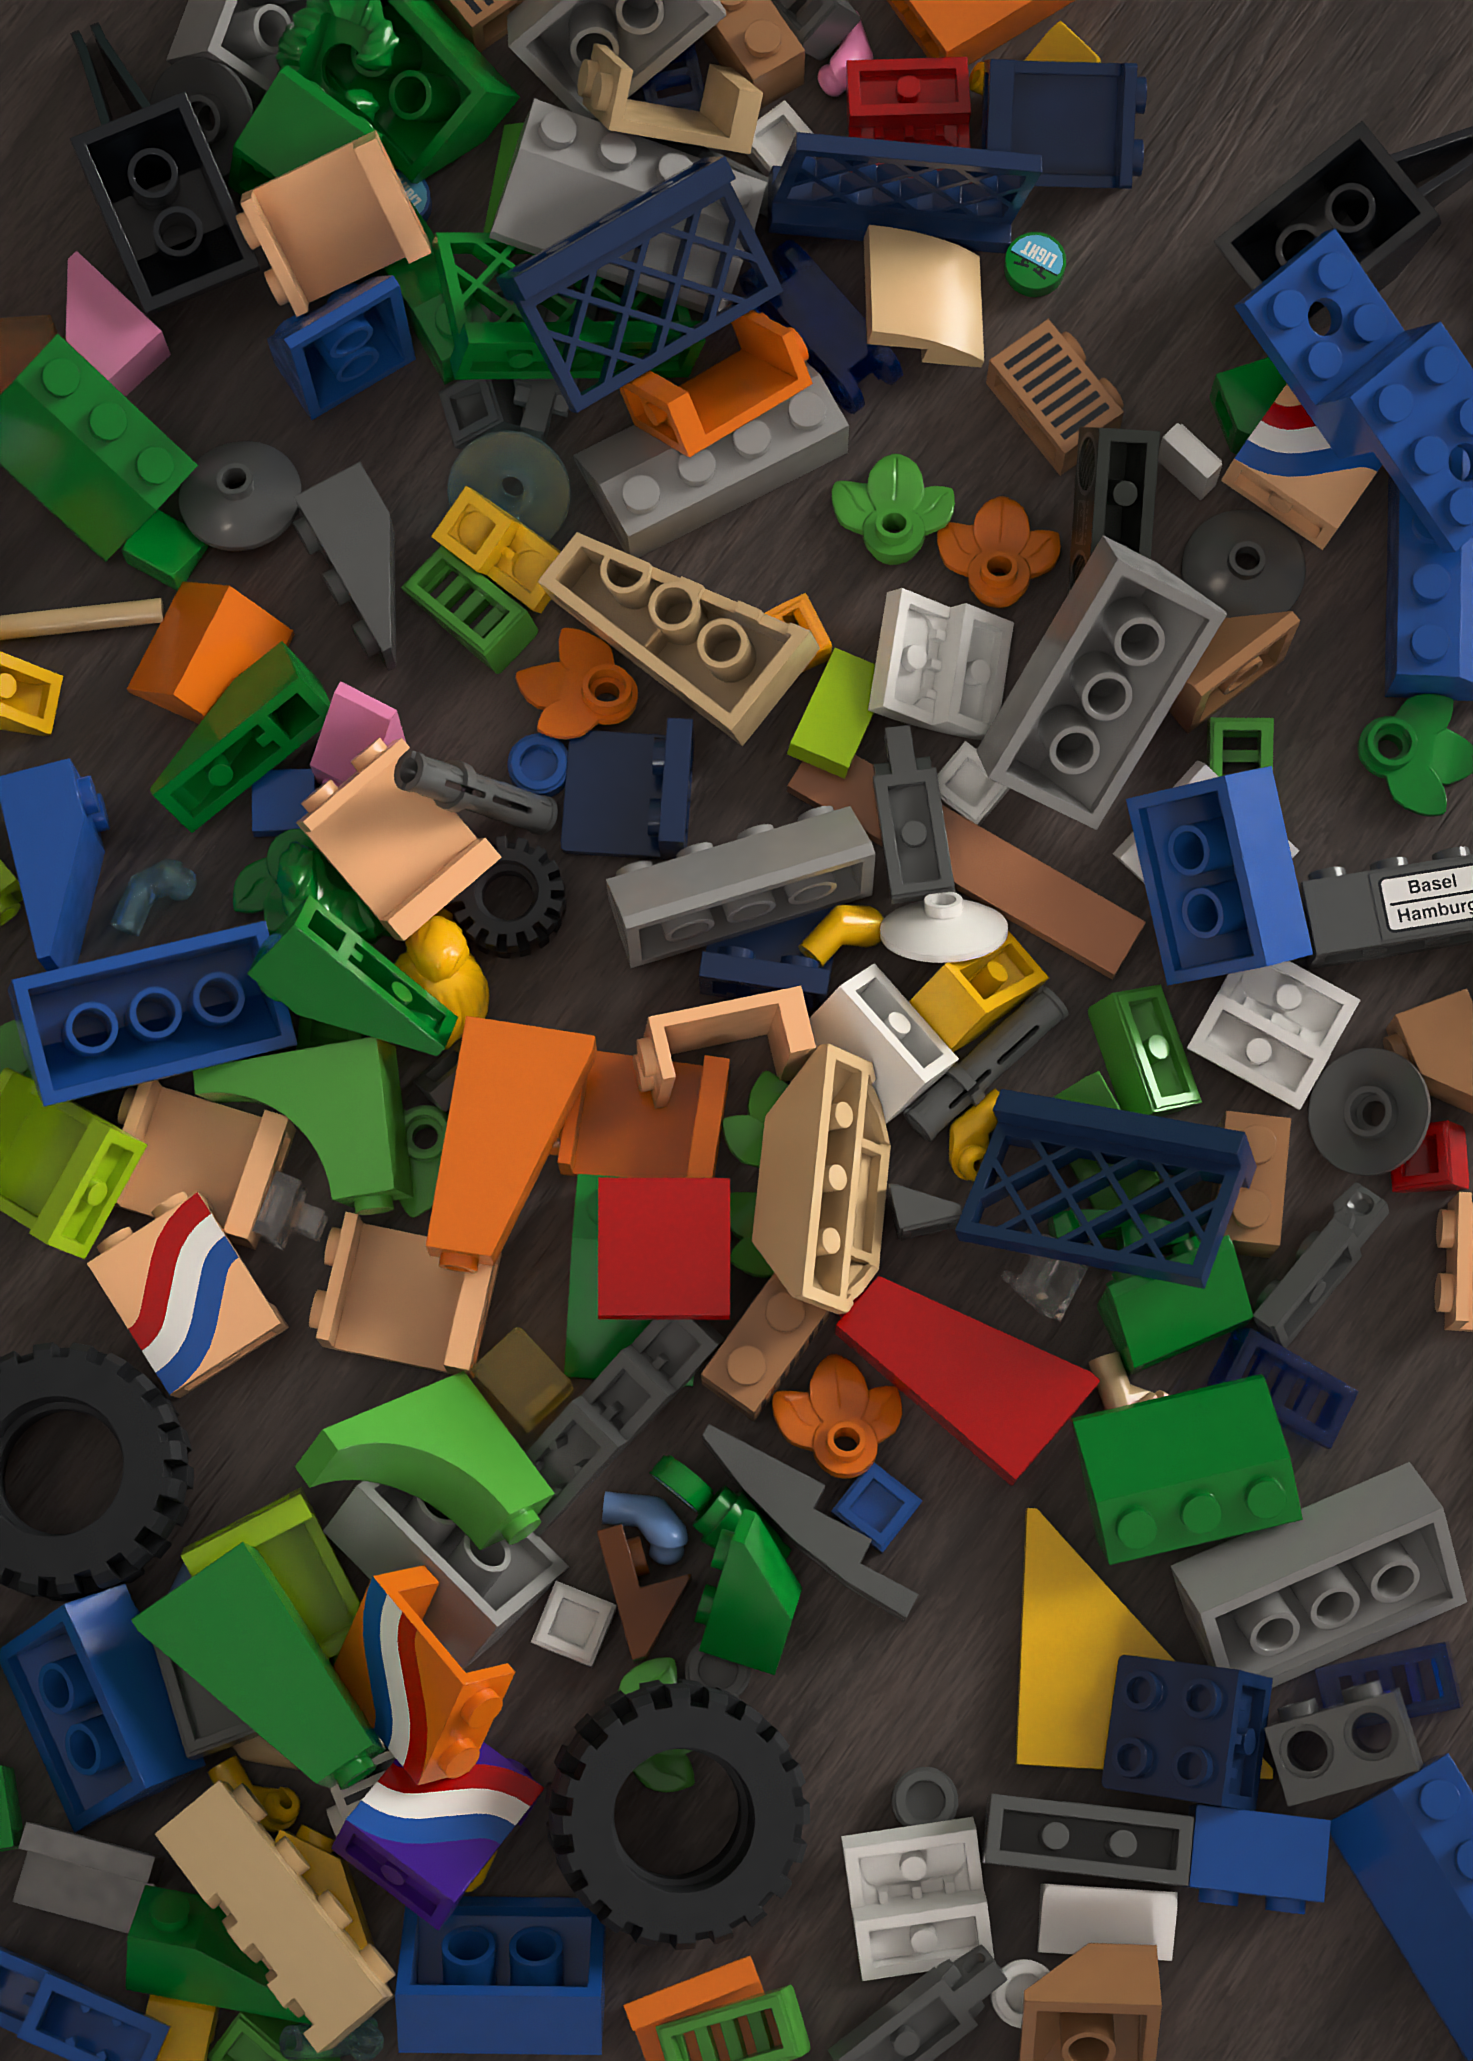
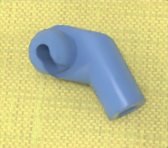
M605 1491L602 1524H622L623 1526L638 1527L650 1543L649 1556L659 1564L671 1565L682 1559L684 1555L683 1546L688 1542L687 1529L664 1499L649 1495Z

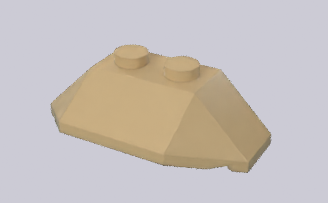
M827 1043L818 1045L765 1116L752 1242L793 1298L836 1314H844L849 1312L854 1305L853 1300L864 1291L879 1270L891 1145L882 1104L872 1085L876 1080L873 1063Z

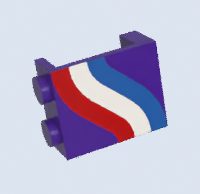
M483 1742L479 1750V1759L470 1772L453 1779L444 1778L417 1785L398 1760L395 1759L346 1818L331 1847L334 1852L438 1931L454 1912L466 1889L517 1824L521 1826L545 1789L533 1779L525 1766L516 1760L503 1757L485 1742Z

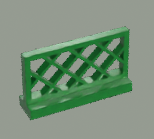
M436 232L432 241V247L455 345L450 357L454 380L554 379L516 304L513 303L511 305L486 287L497 273L501 275L516 266L509 261L515 254H530L532 256L536 254L489 238L490 233ZM453 254H472L486 264L488 268L475 279L455 265ZM597 276L591 296L619 305L621 298L602 286L607 279ZM582 279L572 285L580 290ZM640 291L633 300L631 309L638 311L648 298L663 307L664 299ZM555 294L541 302V305L559 317L556 322H544L547 329L567 336L577 300L570 305ZM475 299L498 315L500 319L497 322H468L465 307ZM676 304L671 322L690 328L701 322L691 321L688 308ZM585 315L579 340L608 348L615 321L594 322ZM629 317L619 352L637 358L649 353L657 326ZM669 330L666 342L681 333ZM705 338L650 371L663 378L689 377L706 342ZM553 340L562 356L565 344ZM576 347L570 369L572 377L600 378L605 356ZM617 360L614 372L629 363Z

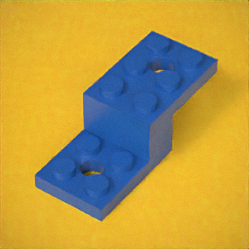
M1334 228L1325 231L1234 305V308L1337 457L1341 459L1374 452L1443 553L1456 552L1473 537V368L1441 321L1405 331L1337 230ZM1315 301L1322 303L1328 309L1331 316L1330 328L1324 336L1317 334L1311 328L1308 321L1310 306ZM1456 446L1462 448L1470 459L1469 474L1463 481L1457 479L1449 468V456Z

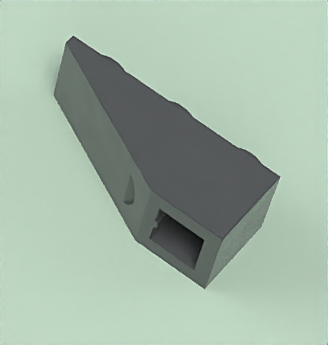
M358 462L294 496L301 518L292 523L309 555L320 550L330 569L321 574L337 605L341 606L349 602L359 621L353 623L351 628L368 658L378 653L387 670L390 671L396 667L395 532L388 509L361 462Z

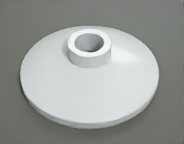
M954 892L928 894L923 901L908 904L894 910L883 919L880 925L881 941L890 951L908 959L932 963L961 962L985 956L1001 947L1008 936V924L1001 913L989 906L963 900L961 895Z

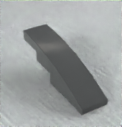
M652 1320L630 1346L618 1353L587 1390L569 1403L525 1453L555 1493L537 1515L541 1520V1524L533 1531L537 1536L543 1534L609 1467L721 1347L726 1339L707 1320Z
M708 1424L702 1435L703 1444L736 1487L746 1494L760 1513L794 1547L842 1585L902 1622H905L919 1594L861 1564L872 1539L815 1510L824 1493L825 1485Z

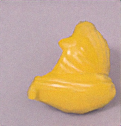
M442 908L406 939L407 950L398 957L394 965L458 1016L444 1049L446 1050L462 1037L466 1016L485 1019L489 1006L488 981L483 975L475 957L469 953L470 950L462 929L453 920V914L447 909Z

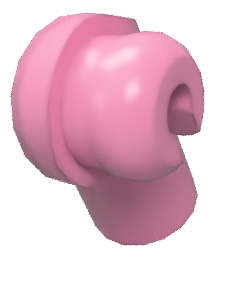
M861 19L838 45L839 49L831 57L830 64L822 66L818 71V82L822 90L829 96L838 97L846 90L847 60H873V52Z

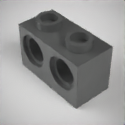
M1375 1680L1341 1690L1344 1703L1319 1709L1316 1698H1311L1277 1708L1280 1721L1273 1722L1264 1729L1288 1807L1418 1771L1423 1766L1399 1687L1383 1691L1380 1680ZM1377 1713L1386 1718L1392 1729V1738L1387 1747L1373 1749L1366 1746L1360 1740L1357 1734V1722L1362 1714ZM1312 1731L1323 1738L1327 1746V1757L1323 1765L1310 1767L1297 1759L1293 1750V1742L1298 1732Z

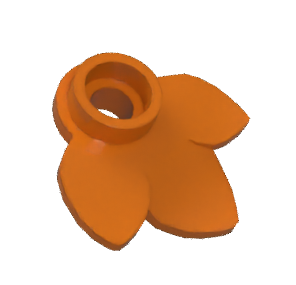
M998 496L986 502L976 514L974 525L949 522L945 528L937 532V546L945 566L957 574L968 577L969 587L978 600L993 608H1004L1017 602L1028 589L1030 579L1050 572L1055 567L1060 556L1059 533L1050 530L1030 531L1029 519L1024 508L1018 502L1006 496ZM1001 572L1005 573L1006 575L995 576L991 573Z
M562 628L559 637L560 662L533 666L516 673L515 681L526 701L537 709L543 710L538 720L537 731L552 738L573 739L585 735L597 724L612 725L620 723L632 715L638 703L636 682L622 667L615 665L610 646L602 639L579 629ZM603 693H610L616 696L617 699L607 702L598 700L596 697Z
M830 1354L816 1367L810 1381L809 1392H775L772 1398V1411L778 1429L788 1443L813 1451L817 1464L825 1472L836 1478L847 1479L862 1475L873 1465L877 1456L878 1444L893 1435L899 1427L902 1417V1402L897 1387L880 1386L868 1390L864 1376L854 1363L838 1354ZM838 1437H849L857 1443V1447L851 1451H843L835 1445L834 1440Z

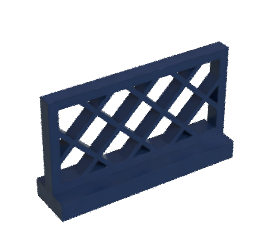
M796 132L782 166L773 165L768 175V233L864 241L868 226L876 225L933 236L970 251L1005 254L1011 244V224L1042 174V155ZM812 157H821V159L815 160Z
M725 156L704 157L496 277L506 299L513 300L571 412H580L784 291L730 183L736 177ZM717 200L720 201L729 219L723 244L695 235L702 209ZM686 219L683 231L671 228ZM660 233L681 240L672 274L643 266L650 239ZM737 238L744 251L735 248ZM692 244L720 253L711 287L683 279ZM634 249L631 261L619 258ZM732 257L750 262L761 284V287L744 297L723 291ZM608 263L629 270L619 305L591 296L597 270ZM640 274L669 283L660 317L631 309ZM582 279L579 292L567 289V287ZM681 287L708 295L702 321L691 328L671 322ZM555 294L577 300L567 336L548 330L536 305ZM720 300L732 303L718 311ZM588 304L617 313L608 348L579 340ZM629 317L657 326L650 352L640 358L619 352ZM669 330L681 333L666 342ZM553 340L565 344L562 356ZM576 347L605 356L599 381L582 392L579 391L570 373ZM617 360L629 363L614 373Z
M1000 1090L993 1108L998 1123L955 1229L959 1241L1205 1289L1241 1187L1250 1188L1257 1168L1245 1132L1018 1091ZM1010 1145L1033 1149L1041 1159L1010 1177H1007L1001 1167ZM1079 1158L1093 1160L1097 1163L1101 1172L1069 1189L1057 1171ZM1140 1169L1156 1172L1162 1183L1131 1200L1128 1199L1118 1182ZM1050 1174L1060 1193L1027 1210L1017 1191ZM997 1176H998V1178L1000 1179V1182H998L997 1184H995V1181H996ZM1201 1181L1222 1184L1215 1200L1191 1212L1180 1192ZM1111 1186L1121 1205L1088 1222L1077 1203ZM1008 1196L1020 1214L997 1227L979 1224L985 1208ZM1172 1197L1183 1217L1150 1234L1140 1219L1139 1214ZM1067 1208L1071 1209L1080 1227L1058 1239L1041 1235L1036 1226L1037 1224ZM1131 1219L1142 1239L1119 1251L1103 1248L1097 1236ZM1207 1223V1226H1206V1229H1205V1232H1204L1200 1226H1202V1225H1204V1224ZM1027 1229H1029V1231L1031 1232V1234H1030V1233H1025L1024 1231H1026ZM1193 1231L1200 1243L1193 1265L1165 1260L1159 1248ZM1090 1241L1091 1245H1087L1084 1243ZM1151 1253L1153 1257H1149L1146 1255Z

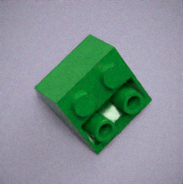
M287 65L279 71L233 146L228 186L242 196L243 193L375 131V129L366 119L355 115L326 94L317 83L307 80ZM377 131L382 142L383 135Z
M1229 1234L1222 1239L1205 1289L1114 1271L1111 1274L1113 1280L1105 1284L1107 1288L1096 1306L1114 1347L1120 1354L1128 1377L1241 1329L1254 1317L1235 1248ZM1196 1236L1172 1247L1173 1254L1166 1257L1165 1260L1193 1265L1200 1245Z

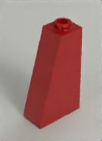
M878 1276L868 1288H865L853 1300L854 1305L848 1313L838 1314L841 1319L835 1327V1335L1010 1486L1014 1485L1101 1381L1086 1369L881 1276Z

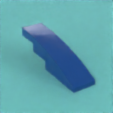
M0 1946V2027L17 2034V2038L70 2061H156L171 2028L170 2025Z

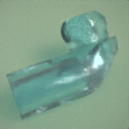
M164 859L136 873L130 878L110 921V925L124 933L138 937L154 902L167 895L174 900L188 899L197 884L196 874L188 868H183V863L176 859Z
M372 2016L333 2049L321 2053L315 2051L303 2034L313 2026L311 2024L289 2025L283 2029L279 2039L280 2051L287 2060L340 2058L351 2054L355 2060L368 2061L375 2058L381 2052L384 2045V2035L378 2029V2022Z

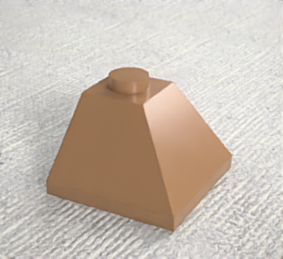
M1293 611L1225 618L1169 710L1171 715L1189 734L1284 661L1301 620Z
M1088 1943L1024 1990L1018 2061H1156L1162 2009L1157 1945Z

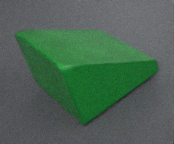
M157 510L126 541L121 552L127 564L178 591L182 582H187L209 545L196 538L185 524Z

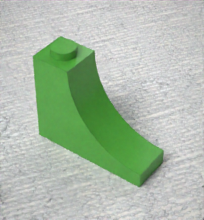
M368 1037L234 1061L192 1071L195 1094L218 1104L249 1102L266 1105L289 1118L304 1133L316 1150L328 1178L332 1200L352 1208L354 1207L355 1214L373 1215L394 1210V1200L414 1197L396 1046L381 1039Z
M465 1371L322 1429L295 1466L309 1488L333 1481L359 1480L384 1484L414 1495L445 1514L459 1526L479 1550L485 1549L504 1539L509 1545H513L529 1536L541 1524V1520L537 1515L555 1494Z

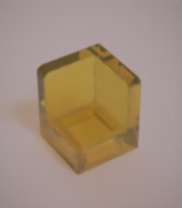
M519 1327L514 1328L470 1369L480 1385L526 1434L574 1391L570 1379Z

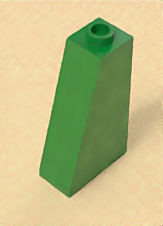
M244 1542L240 1543L131 1619L138 1632L316 1784L330 1789L338 1784L344 1790L357 1784L375 1770L376 1765L372 1759L385 1751V1746L257 1549Z

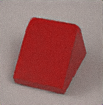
M1449 1120L1429 1123L1425 1138L1418 1150L1403 1165L1391 1171L1392 1192H1432L1468 1189L1470 1183L1464 1127Z

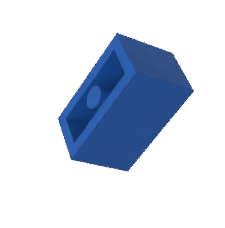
M1198 1804L1189 1806L1188 1816L1194 1817L1188 1886L1182 1887L1199 1889L1198 1902L1238 1907L1239 1894L1266 1897L1265 1910L1305 1915L1306 1902L1324 1903L1331 1820Z

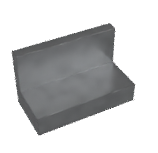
M26 1822L18 1849L26 1850L27 1854L13 1902L129 1933L144 1886L157 1887L165 1858L43 1824Z

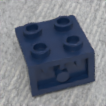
M667 718L666 735L590 730L581 737L569 739L561 833V849L564 853L659 860L677 858V853L686 848L688 844L695 748L693 719Z
M835 906L707 945L706 952L702 951L699 970L700 994L738 999L801 986L807 1010L817 1011L828 998L834 955L820 968L818 967L819 962L805 957L798 946Z
M1130 1655L1120 1656L1117 1665L1102 1774L1103 1787L1225 1808L1256 1811L1266 1737L1264 1728L1267 1726L1273 1678L1238 1669Z

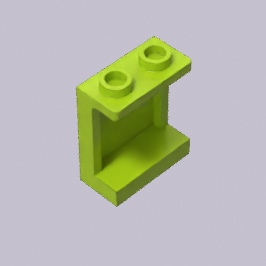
M4 1068L0 1074V1211L31 1229L29 1234L45 1244L85 1259L143 1155L147 1144L74 1101L43 1107L34 1080L11 1068Z
M302 1487L183 1548L181 1557L191 1577L242 1542L257 1549L328 1660L334 1666L361 1601L327 1535L323 1532L324 1529Z

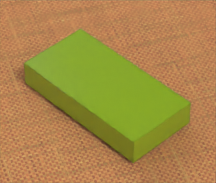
M834 648L791 740L787 755L845 779L874 715V712L868 711L875 664Z

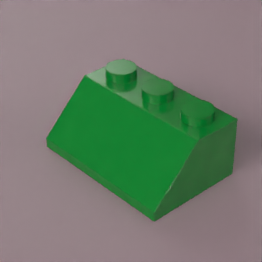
M380 0L383 16L386 20L391 21L393 31L396 37L399 38V43L394 48L391 56V67L379 72L365 69L355 64L359 54L358 51L349 44H341L335 47L327 58L326 77L331 87L337 92L346 93L348 90L364 89L372 93L380 107L375 113L372 127L383 135L382 144L391 161L411 183L418 184L483 143L519 100L520 96L433 0Z
M58 333L0 394V466L104 562L158 510L198 466Z
M1262 1374L1071 1418L1096 1540L1109 1565L1303 1520L1291 1457L1265 1377Z

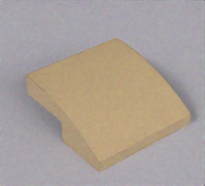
M869 225L864 236L867 344L921 349L923 363L981 368L984 363L980 256L966 248L933 236L892 227Z

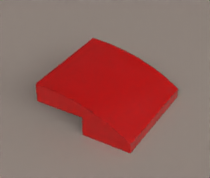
M968 57L846 61L848 137L971 148L969 129L971 102Z
M598 1177V1320H730V1178Z

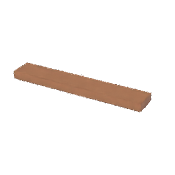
M855 755L844 779L802 761L787 785V792L814 808L832 806L834 810L851 806L869 839L882 846L872 783L874 765ZM942 805L955 889L980 904L997 910L1004 918L1113 980L1146 922Z

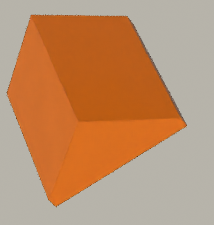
M183 581L135 671L127 690L135 696L200 724L236 677L281 641L289 647L295 635L294 631L230 585Z

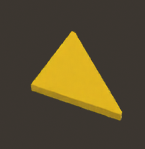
M1027 1508L1025 1514L1015 1765L1103 1770L1119 1657L1130 1655L1169 1661L1175 1660L1037 1508ZM1263 1758L1260 1779L1271 1780L1273 1779V1768Z

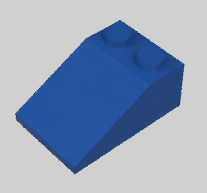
M393 275L371 277L359 285L356 283L348 284L335 291L329 297L327 304L310 314H303L298 317L294 315L286 319L277 327L275 334L267 338L275 365L311 421L416 360L401 288Z
M68 758L0 776V804L36 956L46 971L78 964L105 855L100 832L110 830L109 817L101 793H96L91 776L81 777L71 759Z

